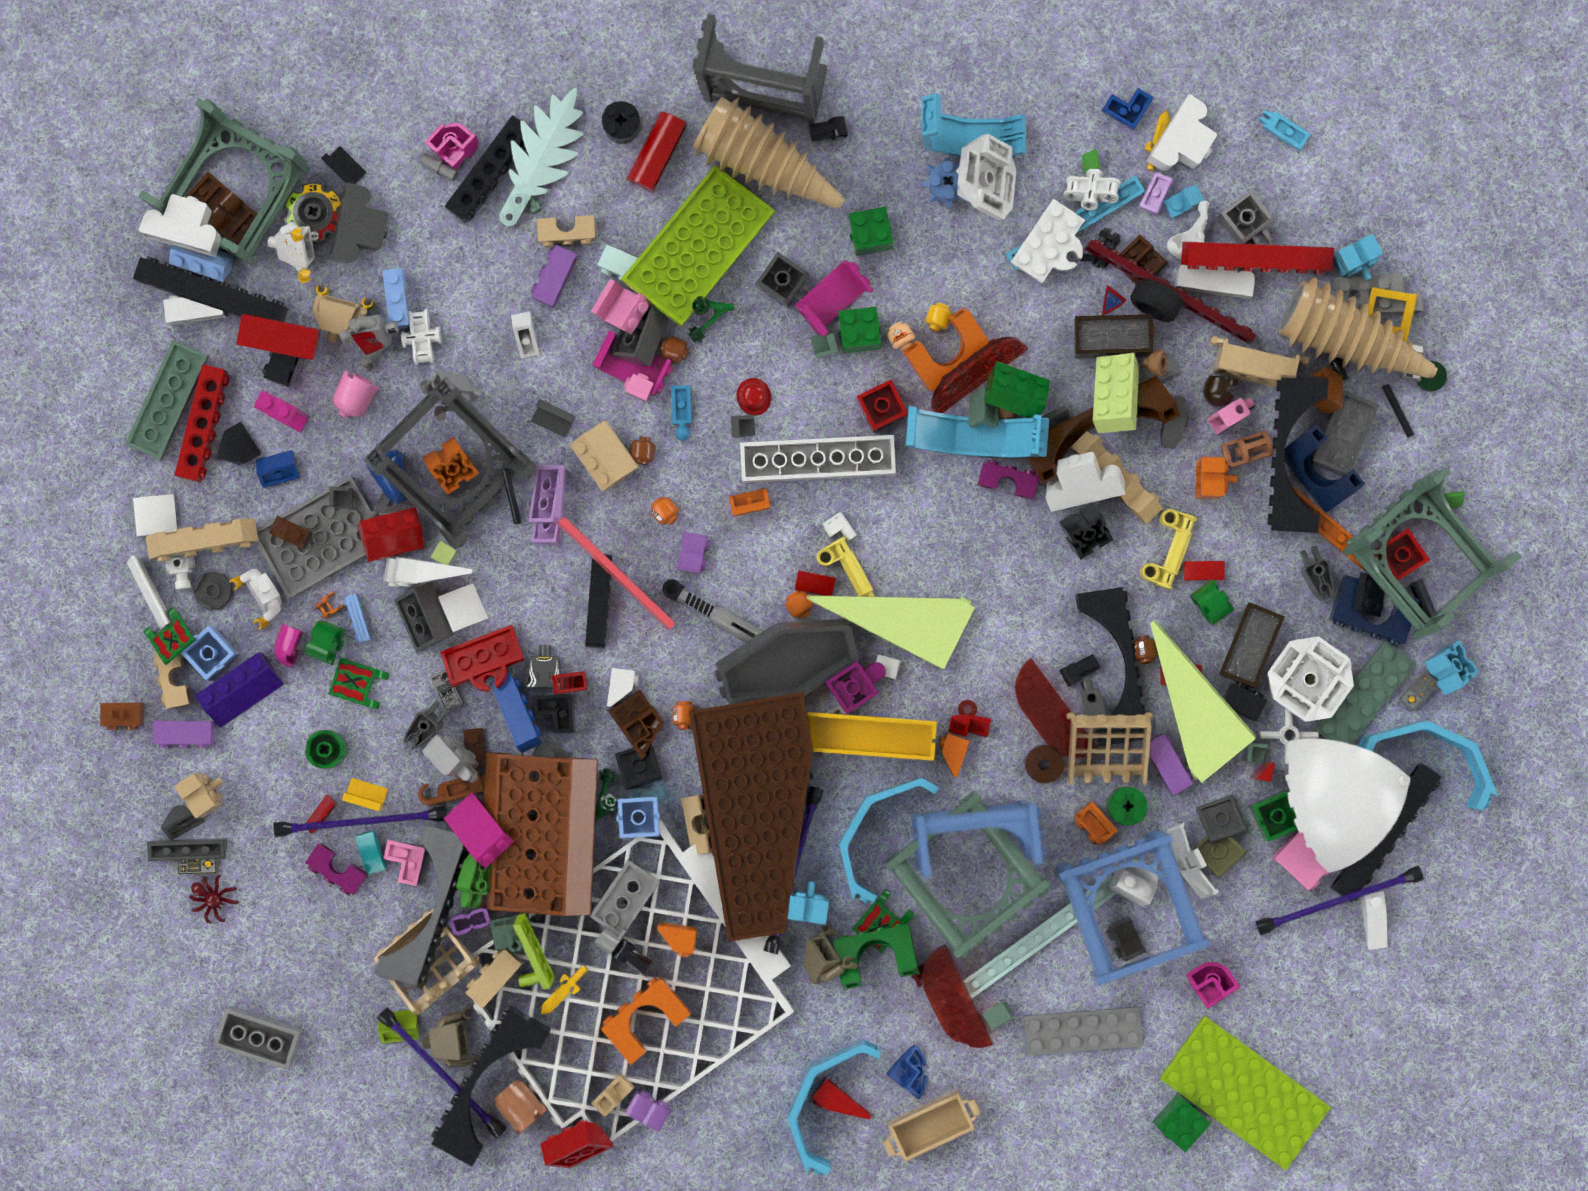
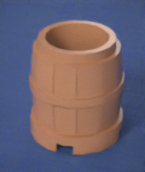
M518 1079L494 1099L495 1105L501 1112L502 1117L514 1127L513 1130L517 1135L548 1110L544 1104L541 1105L534 1092L523 1081L520 1082Z

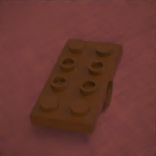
M209 172L185 196V198L192 196L200 202L206 203L212 211L209 223L236 245L240 244L257 215L256 212Z

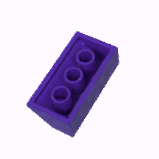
M258 652L195 695V698L204 711L221 728L283 686L284 683L264 653Z

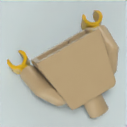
M318 285L316 286L318 295L315 297L312 308L316 322L319 323V328L328 331L327 341L338 343L340 332L349 330V320L366 316L367 310L373 308V300L367 306L364 304L367 298H363L362 307H360V304L329 296V290L326 286L324 292L320 293L321 287Z

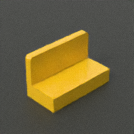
M351 778L348 790L344 793L342 801L382 811L388 789Z

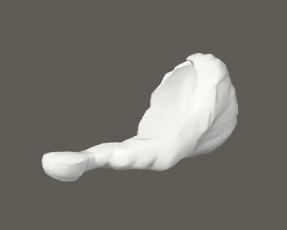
M1208 201L1199 202L1198 211L1200 212V217L1191 229L1176 234L1168 240L1167 248L1174 257L1181 260L1182 242H1205L1203 231L1208 220Z

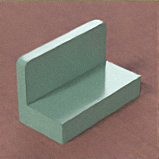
M986 386L970 395V428H974L981 423L992 429L998 426L999 407L984 402Z

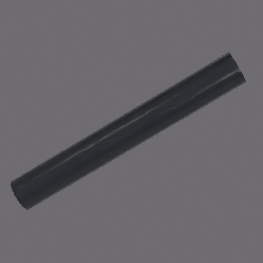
M1390 385L1383 386L1382 389L1407 438L1415 435Z
M504 468L501 471L514 524H520L521 519L509 468Z

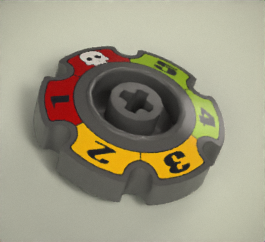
M318 182L302 184V190L300 192L293 190L284 204V210L289 213L287 217H284L285 224L294 222L298 227H310L313 244L326 243L329 235L334 236L341 197L333 188L326 191V186ZM313 210H316V211H317V212H316L317 215H316L315 217L313 216V213H312Z

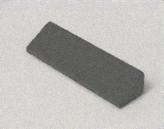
M227 838L147 842L148 861L225 859Z

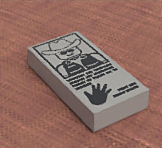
M446 669L430 676L444 709L451 710L463 704L457 688H452Z

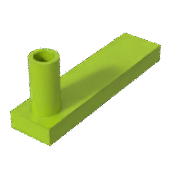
M518 915L513 927L535 971L520 975L518 977L521 987L540 983L543 990L549 989L555 976L526 915Z

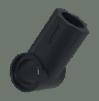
M844 116L833 117L828 121L809 125L812 142L830 138L836 140V137L842 136L844 138L848 137Z
M1091 654L1076 663L1073 662L1060 669L1059 672L1066 685L1070 687L1083 680V677L1100 669L1097 659Z
M624 938L621 939L611 953L617 960L628 964L642 975L652 963L651 959L638 951L631 942Z

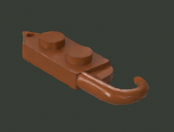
M477 773L479 777L474 783L463 781L462 778L441 783L437 789L438 796L429 799L423 794L424 789L429 786L426 783L419 788L418 798L424 805L433 806L468 796L471 792L474 794L483 792L485 775Z

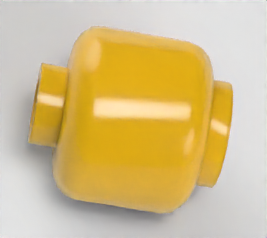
M937 302L936 305L929 307L925 322L929 325L930 330L939 332L949 327L950 321L948 318L953 315L949 306Z

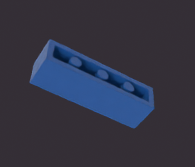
M511 673L507 674L506 681L499 689L494 684L495 680L490 682L518 750L524 753L542 744L540 739L542 732L539 726H535L533 722L536 718L533 711L527 708L529 701L525 693L521 694L520 689L522 685L518 677L514 678Z

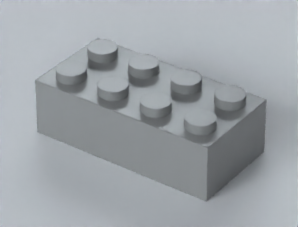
M229 1006L225 1009L213 1046L288 1070L293 1065L304 1029Z

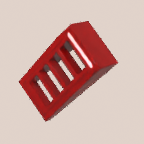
M585 671L551 675L554 695L587 690Z

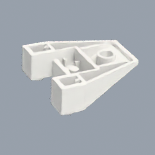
M401 557L396 559L389 558L386 560L384 582H389L388 586L409 587V584L470 574L473 569Z

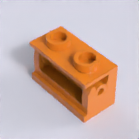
M1090 801L1074 815L1076 819L1074 823L1081 831L1085 829L1089 835L1086 837L1093 845L1097 843L1101 846V843L1106 842L1118 831L1093 801Z

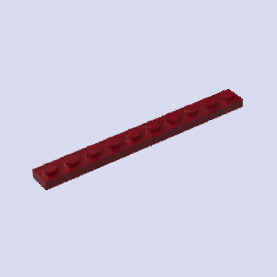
M1091 239L1085 246L1084 250L1138 281L1145 278L1151 279L1171 288L1182 298V306L1234 337L1247 344L1254 341L1256 334L1252 333L1253 330L1245 325L1240 326L1234 318L1221 315L1218 309L1204 305L1203 301L1197 297H1190L1184 289L1171 286L1168 280L1164 278L1159 279L1154 276V272L1147 268H1140L1134 260L1121 257L1120 252L1114 249L1109 250L1104 247L1105 244L1103 242Z

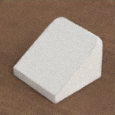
M878 655L876 662L885 666V677L896 679L901 661Z

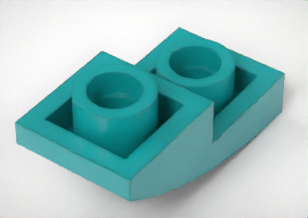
M372 830L356 835L358 849L368 875L386 870L387 864L380 852L382 846L375 831Z

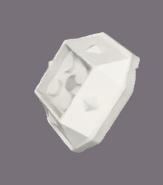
M989 134L981 135L962 147L960 166L956 170L959 175L957 195L970 202L975 209L997 220L1005 219L1006 215L1013 208L1016 168L1012 158V147Z
M1319 636L1289 641L1267 671L1272 699L1304 722L1331 718L1354 686L1350 658ZM1307 674L1312 675L1314 678L1311 685L1305 682Z

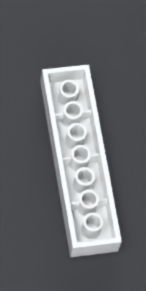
M894 435L740 443L742 483L895 476Z

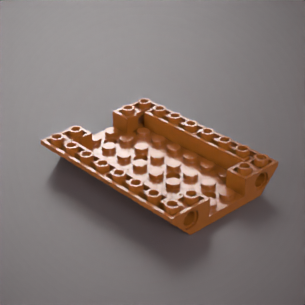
M486 752L483 806L504 833L514 842L490 864L489 892L486 895H482L479 906L489 910L547 915H591L598 759L525 756L524 754ZM533 771H537L540 775L537 782L531 778ZM531 810H535L538 813V818L535 821L529 817ZM529 849L535 850V859L528 857L527 852ZM527 888L533 889V898H528L526 896Z

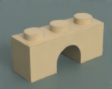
M594 215L575 216V226L569 232H562L558 229L556 218L537 219L538 242L545 248L554 247V244L562 243V246H573L575 242H581V245H591L592 241H597Z
M155 652L156 657L153 660L155 667L159 671L157 681L159 687H162L161 701L166 709H172L193 704L189 685L177 686L172 680L173 672L178 668L185 667L183 655L180 653L170 663L165 665L158 653Z
M703 794L681 798L690 847L694 844L696 845L697 855L713 852L710 832L705 824L707 814Z

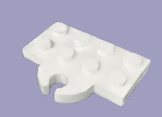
M1053 199L1010 263L1041 284L1052 268L1058 271H1068L1075 268L1077 264L1069 262L1066 255L1072 252L1076 255L1077 259H1082L1083 247L1075 234L1085 219Z

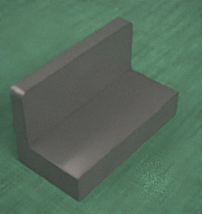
M539 399L532 422L566 437L575 416Z

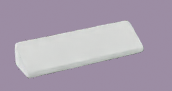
M133 555L129 558L127 564L156 622L162 630L172 622V619L168 615L167 609L141 558Z

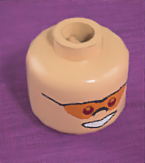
M900 321L888 328L887 338L896 350L901 348L903 351L915 339V335L908 323Z

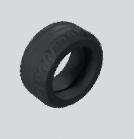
M1146 278L1138 281L1130 296L1131 303L1144 314H1152V318L1162 322L1174 321L1183 305L1182 298L1174 290L1160 282Z

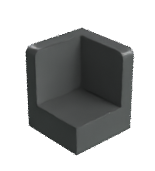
M754 415L731 416L732 437L755 436Z
M330 487L329 506L333 508H353V489L350 487Z

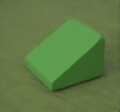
M1092 150L1082 155L1084 173H1087L1089 169L1099 170L1097 150Z
M1465 492L1444 494L1450 508L1462 506Z

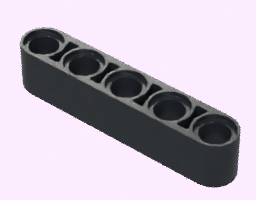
M604 554L610 561H612V555ZM593 558L585 646L605 648L611 575Z

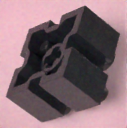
M1092 502L1079 509L1078 515L1071 514L1059 521L1063 532L1067 536L1066 539L1069 546L1080 560L1093 553V548L1096 546L1101 548L1113 541L1109 529L1105 526L1107 524L1102 513Z

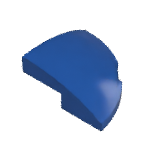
M912 1045L886 1074L917 1099L921 1098L927 1083V1076L924 1075L922 1063L924 1066L927 1064L920 1049L916 1045ZM924 1075V1080L921 1087V1078Z

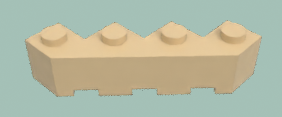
M1086 431L1071 446L1072 450L1076 455L1094 452L1100 470H1103L1108 465L1118 466L1125 480V495L1117 496V498L1121 502L1123 501L1131 509L1130 511L1145 524L1149 523L1163 509L1159 504V497L1152 492L1150 494L1143 489L1139 483L1141 479L1135 473L1130 474L1121 465L1122 460L1115 453L1112 455L1105 450L1102 445L1103 440L1097 434L1092 435Z
M235 519L227 523L217 522L205 524L203 527L198 528L187 527L177 529L174 532L166 533L163 531L146 536L149 559H157V562L169 561V557L175 555H185L186 558L197 556L196 553L203 550H212V553H219L229 546L239 545L240 548L251 547L252 543L259 541L255 519Z

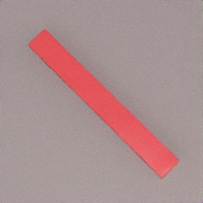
M566 517L561 518L557 522L580 547L666 629H671L675 625V622Z

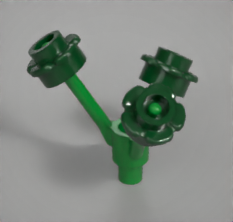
M698 296L692 303L694 313L696 315H703L709 309H714L715 315L700 329L696 326L692 329L689 328L690 333L688 335L695 343L697 341L702 343L701 340L705 337L702 332L716 319L721 317L722 314H726L727 311H733L734 304L713 302L707 300V297Z
M603 768V771H599V779L604 782L596 805L595 822L604 815L618 811V807H616L618 805L617 798H614L613 794H605L608 782L614 783V779L617 778V775H614V770Z

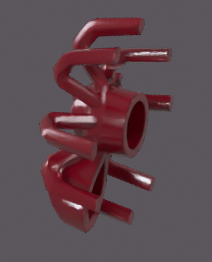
M217 875L215 878L214 891L207 883L206 876L202 879L205 887L199 882H194L191 886L194 895L205 897L196 898L192 894L189 896V899L195 902H205V904L198 908H192V912H199L208 907L204 914L205 921L208 924L212 923L208 919L212 908L216 919L220 922H225V919H222L217 911V908L221 909L220 905L224 906L222 901L230 904H239L238 900L222 897L226 892L236 891V887L225 888L218 893L220 875Z

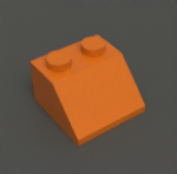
M659 922L657 930L673 952H678L677 955L682 957H689L690 954L694 953L697 927Z

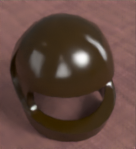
M1209 376L1203 388L1205 400L1216 407L1227 405L1234 397V395H1231L1230 389L1232 386L1238 385V379Z

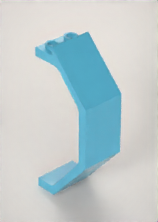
M935 93L922 97V139L925 150L961 158L962 147L981 135L989 134L1011 146L1013 149L1012 157L1026 153V115L1020 114L1003 119H965L941 113L940 94Z
M909 406L906 446L908 448L953 455L995 458L1046 457L1049 418H1041V415H1034L1033 418L999 419L998 426L994 429L983 423L970 428L969 417L919 410L917 407Z
M1415 721L1362 736L1358 747L1372 752L1376 743L1380 740L1419 730L1424 731L1463 751L1476 782L1466 807L1483 811L1490 804V796L1498 797L1478 745L1430 721Z
M919 777L865 796L839 841L852 900L856 893L858 894V899L867 904L869 901L874 903L877 898L876 893L854 880L848 854V844L870 806L874 802L917 786H921L934 794L937 793L939 787Z
M862 1039L809 1064L787 1117L806 1174L810 1167L813 1168L812 1171L819 1175H823V1173L828 1175L831 1169L829 1160L807 1150L797 1122L798 1114L815 1076L858 1053H866L879 1059L881 1054L879 1046Z

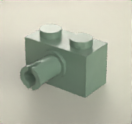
M524 913V914L526 915V917H527L529 923H530V919H529L528 913ZM518 915L490 921L495 950L510 949L515 952V948H517V951L521 949L522 944L513 927Z

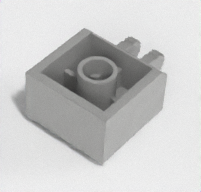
M1252 190L1222 211L1217 217L1237 244H1245L1250 240L1252 244L1262 245L1256 237L1258 233L1267 243L1270 244L1273 241L1265 229L1274 221L1273 217ZM1245 216H1247V217H1248L1247 222L1244 221L1242 218L1245 217Z
M436 734L422 751L442 775L459 777L463 781L473 783L479 777L475 770L479 765L475 759L476 756L463 746L464 742L458 737L454 738L448 735Z

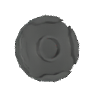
M208 572L196 580L193 588L194 596L197 603L203 608L217 610L226 606L230 601L232 585L223 574Z

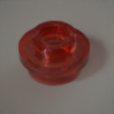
M964 700L958 706L959 715L975 716L977 706L971 700ZM965 706L971 707L970 713L964 712Z

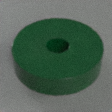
M1430 361L1438 368L1434 379L1421 377V381L1416 383L1422 390L1434 392L1442 388L1446 383L1447 372L1439 362Z

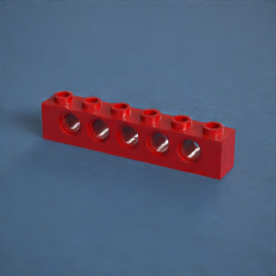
M203 364L201 366L174 474L176 477L201 483V479H204L206 476L207 468H205V463L211 457V449L209 447L216 437L214 427L215 423H219L221 413L218 412L219 407L225 401L224 387L228 386L230 380L228 371ZM215 382L217 387L214 391L210 392L209 385ZM207 401L212 402V407L209 410L204 409ZM206 419L207 426L201 429L200 422ZM198 438L203 440L200 447L195 446V441ZM197 456L198 463L192 466L190 460L192 457Z

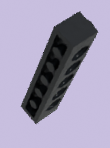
M513 115L444 206L447 211L464 223L467 220L471 221L476 214L474 210L478 205L482 206L487 199L486 194L490 189L494 190L496 188L500 175H505L510 168L509 163L513 159L511 144L508 143L509 138L516 136L518 138L516 142L521 148L524 145L520 120ZM499 152H506L505 158H497ZM494 167L495 171L492 174H486V169ZM477 182H483L484 185L481 189H474ZM466 197L472 198V202L469 205L463 204V200Z

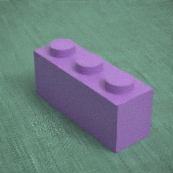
M555 245L554 249L551 248L547 255L549 260L546 266L543 265L539 272L538 284L534 283L531 289L534 300L555 308L576 263L577 254L558 245Z
M153 721V744H159V748H171V744H178V748H190V744H197V748H209V744H215V722Z
M1160 734L1150 740L1149 758L1170 795L1174 796L1193 785L1191 781L1193 776L1189 769L1185 770L1181 764L1184 761L1179 752H1174L1172 748L1174 743L1169 735Z

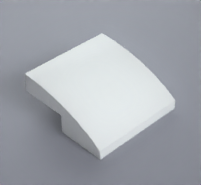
M174 494L133 498L136 537L149 536L163 531L166 533L177 531Z
M474 584L464 586L438 597L453 633L488 619Z

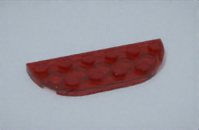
M1010 336L990 340L987 345L974 352L972 356L958 364L956 368L941 378V382L934 391L931 400L932 412L944 413L988 380V376L996 361L1008 365L1027 351V346L1020 339Z
M1030 658L1023 664L1016 678L1015 695L1017 703L1046 744L1056 748L1063 756L1069 757L1071 719H1067V714L1072 712ZM1077 728L1076 733L1087 732L1084 730V728ZM1076 738L1075 749H1087L1088 738ZM1092 740V749H1099ZM1075 753V758L1087 757V753Z
M946 944L938 947L925 962L922 984L943 1030L957 1043L959 1041L972 1048L992 1046L993 1041Z

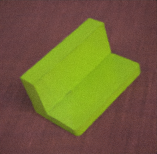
M411 1010L393 1012L397 1021L401 1024V1028L414 1040L420 1039V1031L417 1024L418 1015H414ZM378 1020V1034L381 1044L404 1041L397 1032L383 1025Z

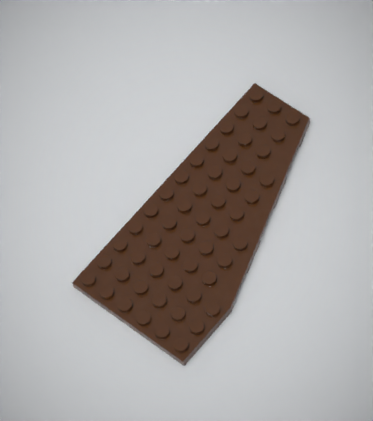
M804 692L689 711L728 942L785 933L787 930L790 895H792L814 751Z

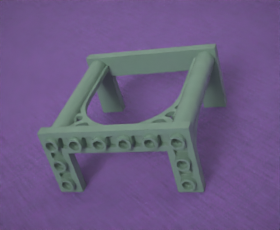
M198 98L195 102L201 113L198 134L163 196L158 200L142 190L138 197L164 215L170 196L175 194L183 197L204 162L213 154L229 148H240L254 153L262 160L269 174L270 184L267 198L240 244L236 245L223 237L219 246L253 266L256 261L253 257L254 253L302 173L307 175L311 168L306 164L307 160L302 158V155L297 153V150L289 145L284 147L280 144L276 147L274 141L267 137L262 139L254 129L249 128L247 130L242 127L243 124L234 118L232 121L227 119L228 115L222 112L214 102L207 98L205 101ZM225 131H228L231 135V140L227 144L223 143L221 137ZM236 136L239 140L242 139L241 143L235 142ZM215 140H217V142L219 143L217 147H213V145L216 143ZM269 155L270 158H274V159L271 160V161H268V160L266 159V157ZM284 163L285 166L282 171H272L274 164ZM275 177H282L281 179L278 178V182L275 183Z
M1446 467L1440 471L1436 469L1422 479H1418L1412 484L1413 489L1410 492L1408 490L1403 492L1399 496L1400 500L1397 503L1394 501L1385 508L1387 510L1386 513H1380L1372 519L1374 523L1371 526L1368 524L1364 526L1356 537L1353 536L1346 542L1348 546L1342 550L1347 556L1353 554L1416 629L1412 633L1416 639L1443 629L1456 617L1452 612L1489 578L1509 569L1521 558V555L1516 551L1494 561L1455 515L1443 491L1444 479L1451 474ZM1415 501H1419L1422 505L1420 514L1414 510ZM1409 509L1410 514L1405 515L1404 512H1406ZM1427 510L1431 512L1432 515H1427ZM1409 519H1425L1440 526L1480 572L1430 618L1397 581L1387 563L1386 545L1388 538L1397 525ZM1374 540L1381 544L1380 549L1375 550L1371 548ZM1379 554L1381 556L1380 561L1378 560V557H1374V555Z
M972 791L958 802L959 806L947 815L963 814L966 811L973 813L989 810L981 801L982 797L978 792ZM980 828L1003 857L1008 873L1007 887L1003 897L991 910L980 915H957L945 909L937 901L905 860L919 849L918 838L900 852L897 850L883 861L889 871L892 870L945 938L957 958H965L969 955L974 945L980 946L987 940L986 936L991 932L993 934L997 933L1002 928V923L1006 920L1010 922L1018 916L1016 912L1021 908L1025 910L1033 904L1032 900L1037 896H1044L1049 891L1047 888L1051 886L1046 879L1037 873L1003 828ZM938 833L926 834L927 842ZM1016 872L1017 876L1020 875L1022 879H1013L1012 874ZM1015 883H1021L1025 886V891L1020 894L1014 893L1011 890V886ZM1010 895H1012V896L1015 897V898H1018L1017 900H1016V899L1010 900L1011 903H1008V902H1007V898H1008ZM995 909L999 910L997 915L993 913ZM954 919L960 920L958 929L955 928L957 924L952 922ZM980 919L984 920V925L981 923L978 929L976 922ZM966 921H971L973 924V931L970 935H966L963 932V925Z

